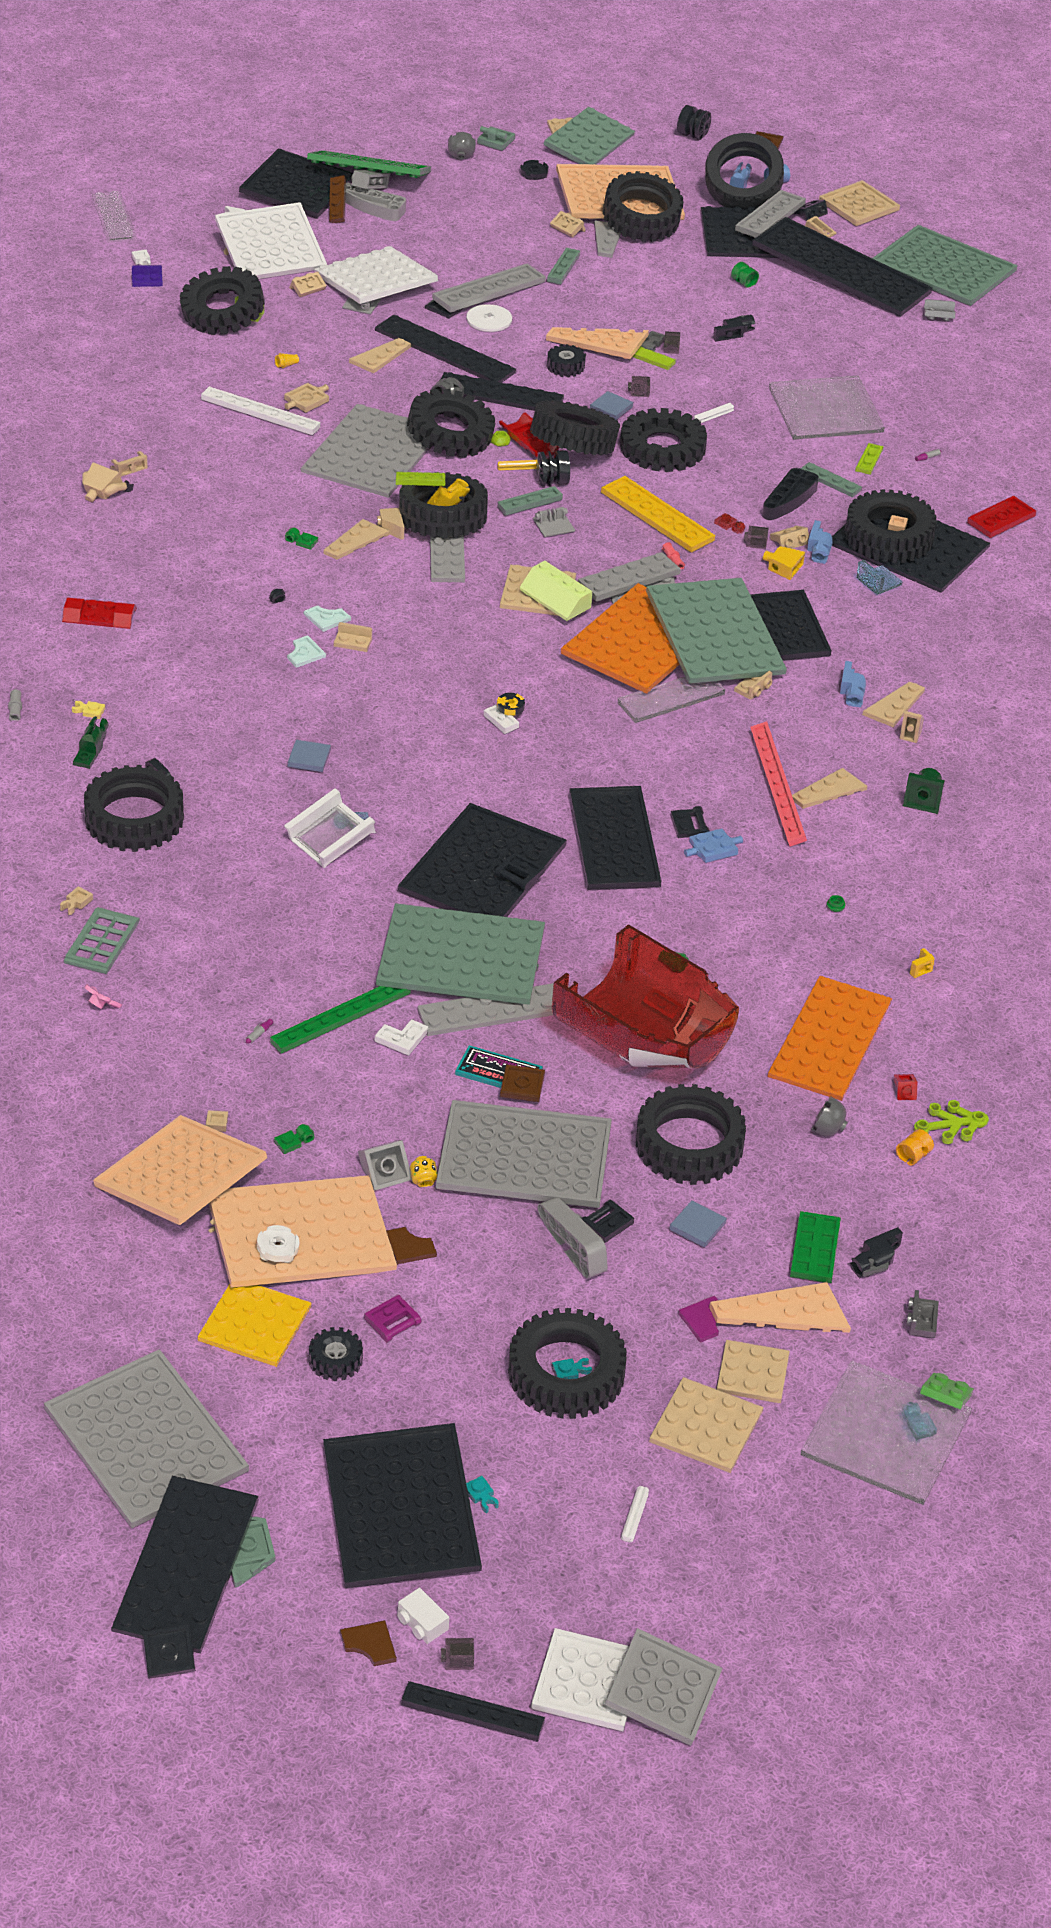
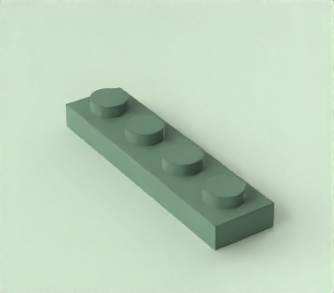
M566 247L548 274L547 282L562 284L579 258L580 250Z
M808 462L800 468L817 474L819 476L818 482L852 498L862 490V486L813 463Z
M555 486L498 501L497 507L506 516L560 501L563 498V494Z

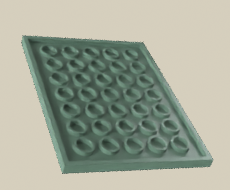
M917 225L873 257V259L933 287L932 290L970 306L1017 271L1018 266L921 225Z
M742 578L647 586V595L689 684L762 677L768 671L772 672V676L786 674L787 668Z
M395 903L376 985L530 1005L545 922Z

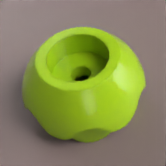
M496 431L492 436L491 443L503 447L509 445L511 438L505 431Z

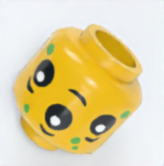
M419 1156L410 1165L411 1178L415 1185L428 1187L432 1186L437 1180L436 1163L433 1159Z

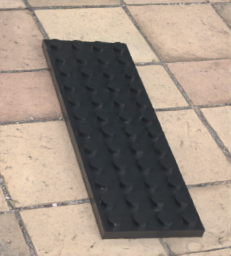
M784 217L753 239L752 245L777 256L783 261L789 262L899 317L932 293L933 287L788 217Z

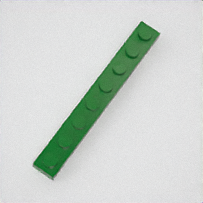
M379 986L271 1036L270 1043L282 1054L411 994V990Z

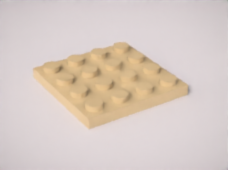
M863 180L819 196V200L826 201L828 208L855 226L900 210L898 203Z
M510 565L500 608L557 615L520 590L521 584L532 567ZM562 571L576 580V573Z
M683 1377L652 1432L649 1442L731 1473L764 1407Z

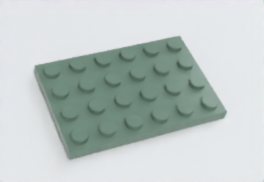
M587 107L545 139L544 145L579 164L596 165L631 138L635 131L619 123L617 120H613L605 114L596 111L594 108Z

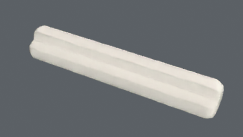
M727 403L694 416V419L697 418L703 423L734 411V406L731 403Z
M637 1487L622 1532L621 1539L625 1542H633L648 1497L649 1489L647 1487Z

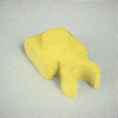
M75 701L76 707L72 706L73 713L82 712L85 717L93 718L97 716V719L101 718L105 710V704L90 701L87 704Z

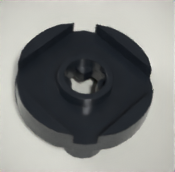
M527 160L523 165H520L521 175L528 180L547 178L549 166L545 162L541 164L539 160Z

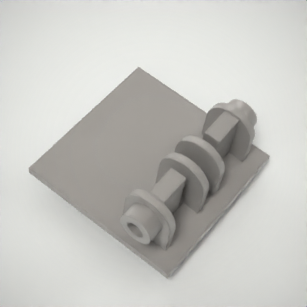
M349 297L342 308L372 314L381 298L359 304Z
M560 507L556 508V510L553 508L551 511L550 509L538 511L535 513V517H533L534 522L544 537L575 532V529L566 517V514H568L567 508Z

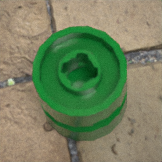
M738 262L733 267L731 276L734 280L749 288L758 282L759 272L744 262Z

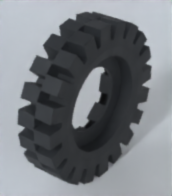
M223 266L222 272H219L217 267L210 269V275L206 271L198 274L199 279L193 277L189 280V284H185L182 288L180 304L185 321L192 328L196 327L197 331L204 333L207 330L210 335H215L218 329L221 335L228 334V328H231L233 332L239 331V324L244 327L249 326L251 320L255 321L259 317V313H262L263 305H265L262 286L258 277L255 274L252 275V272L247 269L242 271L241 267H234L232 272L230 266ZM232 291L238 295L237 302L227 308L211 309L206 305V301L214 297L216 293L220 295Z
M431 389L429 393L424 391L420 393V396L417 395L413 399L407 419V426H409L410 434H414L413 438L417 442L423 441L422 446L429 449L434 446L433 452L441 454L443 450H446V456L454 457L455 452H457L459 457H467L468 453L471 456L478 455V452H483L490 445L496 424L495 417L492 415L489 407L484 408L485 403L481 400L474 402L475 397L468 394L464 398L461 391L455 390L453 395L450 389H442L441 393L438 389ZM441 414L444 417L450 418L455 416L469 426L464 431L450 430L438 425L435 422V418Z
M656 408L648 409L647 413L641 410L636 412V416L632 414L623 422L620 449L623 451L625 458H629V461L633 464L639 463V467L644 469L652 465V471L660 472L661 467H664L665 472H673V467L678 471L686 470V466L689 468L695 466L696 462L699 463L703 456H705L707 444L706 428L704 425H701L700 420L697 418L693 419V416L688 413L681 416L682 411L674 409L672 413H669V408H661L660 413L657 412ZM654 433H667L677 436L681 444L662 447L659 444L647 443L646 438Z

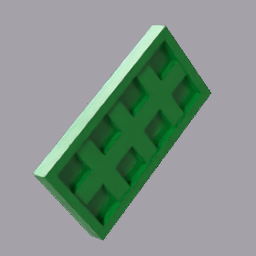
M800 1211L790 1277L832 1283L841 1217Z

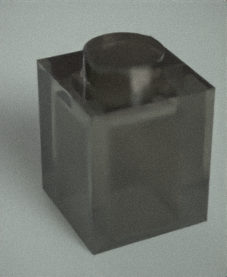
M749 525L748 532L744 534V541L747 542L746 547L766 549L769 528Z
M445 1638V1648L440 1649L441 1662H445V1670H474V1638Z

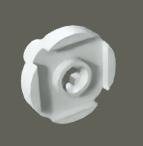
M273 1225L267 1227V1230L263 1233L261 1231L257 1237V1250L260 1253V1258L265 1261L292 1262L299 1250V1237L297 1234L295 1236L291 1233V1229L285 1226Z

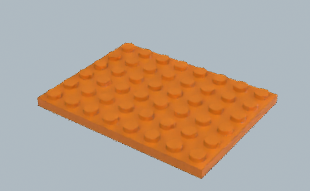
M639 583L561 648V654L646 694L680 665L647 595V587Z

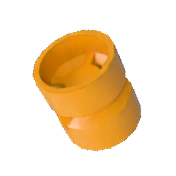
M917 1129L896 1146V1153L899 1159L912 1166L933 1150L934 1143L927 1132Z

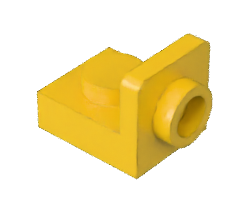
M925 948L920 949L919 958L911 963L910 975L913 978L933 971L935 958Z

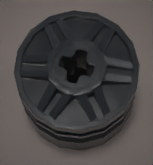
M685 105L678 117L677 132L686 136L690 134L692 138L701 140L709 131L711 113L691 105Z
M567 450L555 451L554 458H552L550 451L546 452V456L543 451L538 452L536 470L541 486H545L547 481L549 485H552L554 478L558 485L569 484L570 460Z

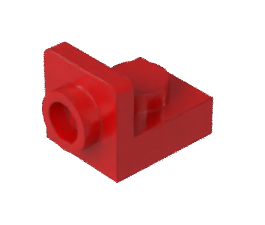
M894 1074L897 1100H917L918 1081L914 1074Z

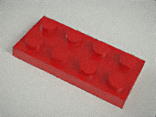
M1013 495L968 517L967 523L989 538H992L1035 517L1036 510Z

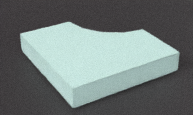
M317 605L304 611V615L323 632L338 626L339 622L346 623L351 621V616L342 608L328 610Z
M308 635L293 640L295 649L287 655V659L296 668L326 657V653Z

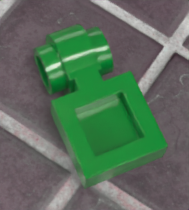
M290 528L285 533L286 541L291 543L295 541L297 546L309 550L316 545L319 538L305 532L300 535V531L297 528Z
M301 1124L297 1127L296 1134L290 1130L274 1137V1143L283 1154L301 1148V1142L303 1141L304 1143L313 1141L315 1138L314 1131L309 1125Z

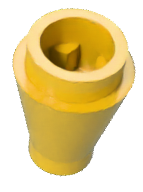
M279 353L275 356V365L277 367L285 368L299 363L297 354Z

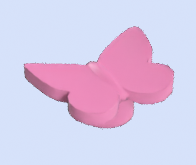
M85 985V989L92 993L88 1001L102 1009L105 1003L110 1006L121 1008L122 1004L100 994L94 986Z

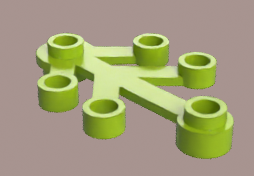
M956 1100L948 1102L947 1110L950 1113H957L963 1116V1118L941 1110V1106L938 1103H931L928 1110L929 1114L945 1120L929 1123L923 1119L918 1120L914 1125V1131L921 1129L929 1134L930 1130L950 1127L948 1131L942 1133L941 1140L945 1144H951L963 1125H969L968 1128L961 1130L960 1138L963 1141H970L977 1128H982L988 1124L989 1118L984 1112H971L960 1107V1103Z

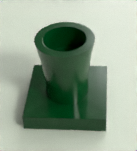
M924 768L918 774L910 772L903 806L938 814L945 780H942L941 774L933 768Z

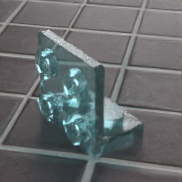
M865 560L858 562L856 578L876 595L899 587L903 583L883 565L873 568Z

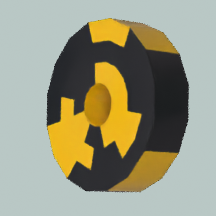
M504 693L497 699V709L505 715H518L525 709V699L517 693Z

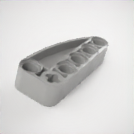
M346 183L345 203L353 208L389 221H398L405 214V197Z
M559 1197L538 1204V1212L546 1228L559 1245L567 1243L571 1249L564 1252L585 1278L589 1279L607 1272L606 1246L600 1236Z

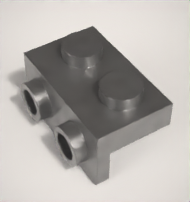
M926 299L924 316H927V319L935 320L936 317H942V320L951 321V318H955V302Z
M915 1290L914 1298H909L908 1310H912V1313H908L907 1326H910V1335L935 1338L939 1301L919 1298V1290Z

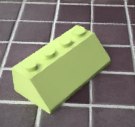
M547 561L532 567L520 586L522 592L566 621L591 608L592 591Z

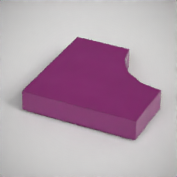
M715 1295L678 1311V1315L700 1343L719 1334L716 1321L709 1308L710 1302L719 1301Z

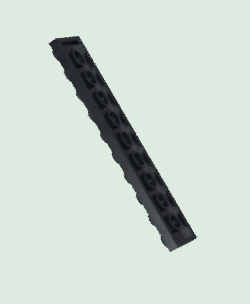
M393 314L375 327L376 332L394 340L398 338L411 343L412 348L485 380L502 383L516 373V368L508 364L502 363L497 359L475 351L409 320H405L398 315Z

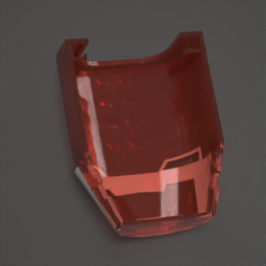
M629 924L616 933L613 964L604 980L585 996L579 995L578 983L576 981H573V984L568 988V973L562 975L553 984L552 1013L554 1017L634 1067L697 1069L706 1066L715 1059L728 1042L739 1014L738 1005L726 992L722 993L718 989L717 982H712L708 978V973L705 969Z

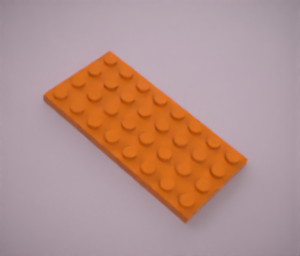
M819 976L768 1072V1077L828 1097L832 1096L842 1101L892 1002V998Z

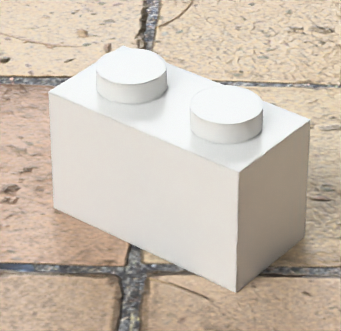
M418 1588L398 1602V1619L402 1624H408L412 1628L413 1634L417 1639H423L428 1644L449 1630V1616L421 1588Z

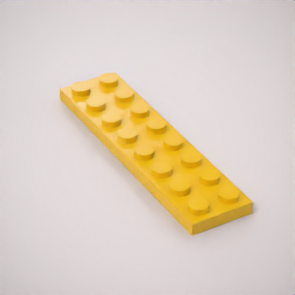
M626 476L601 487V493L690 552L715 541L713 533Z

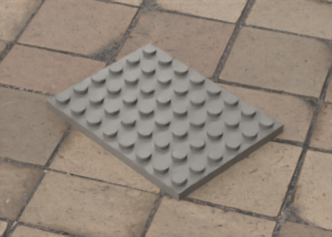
M356 404L301 467V472L389 498L399 486L396 485V472H411L429 449L422 446L423 441L417 442L413 438L414 434H410L409 426H407V417Z
M452 1100L436 1189L537 1201H548L559 1197L565 1204L600 1208L612 1119Z
M160 1349L44 1403L46 1412L131 1528L156 1517L172 1475L220 1486L249 1471L248 1463Z

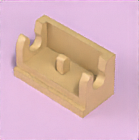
M138 451L137 454L139 456L121 462L113 459L111 462L114 465L110 466V469L119 472L120 477L147 469V455Z

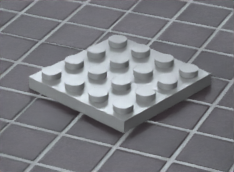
M637 1628L604 1705L691 1746L723 1668Z

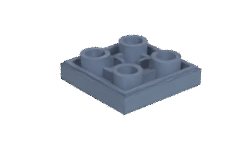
M607 391L590 404V409L594 408L596 411H602L603 414L610 415L609 417L617 420L633 407L634 402Z
M296 740L288 760V767L323 772L331 751V745Z
M691 1200L670 1224L669 1230L705 1248L726 1224L727 1218Z

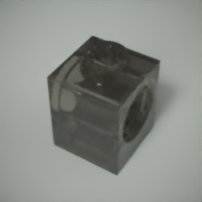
M665 331L664 353L679 354L680 332Z
M632 376L631 382H628V391H631V396L649 397L650 377Z

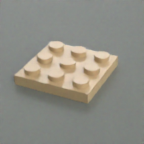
M726 1340L717 1390L730 1395L781 1403L790 1351Z

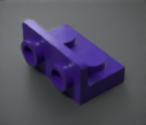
M162 265L132 266V287L163 286Z

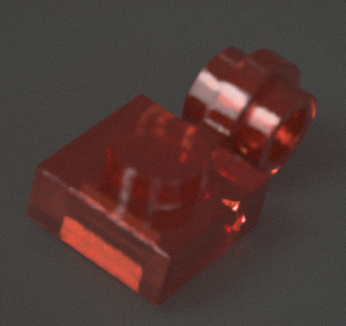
M726 513L714 520V524L725 530L731 528L737 534H742L745 530L743 522L737 521V519Z

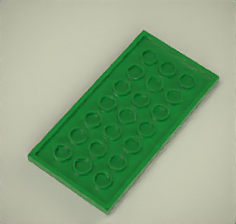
M324 150L307 154V159H311L313 163L325 161L327 165L338 163L341 167L367 168L368 171L382 170V173L396 172V175L402 176L410 174V177L415 178L427 175V173L431 172L432 167Z

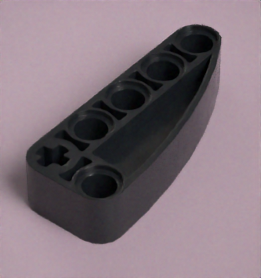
M800 468L790 469L764 501L762 517L766 520H775L800 507L817 491L819 476Z

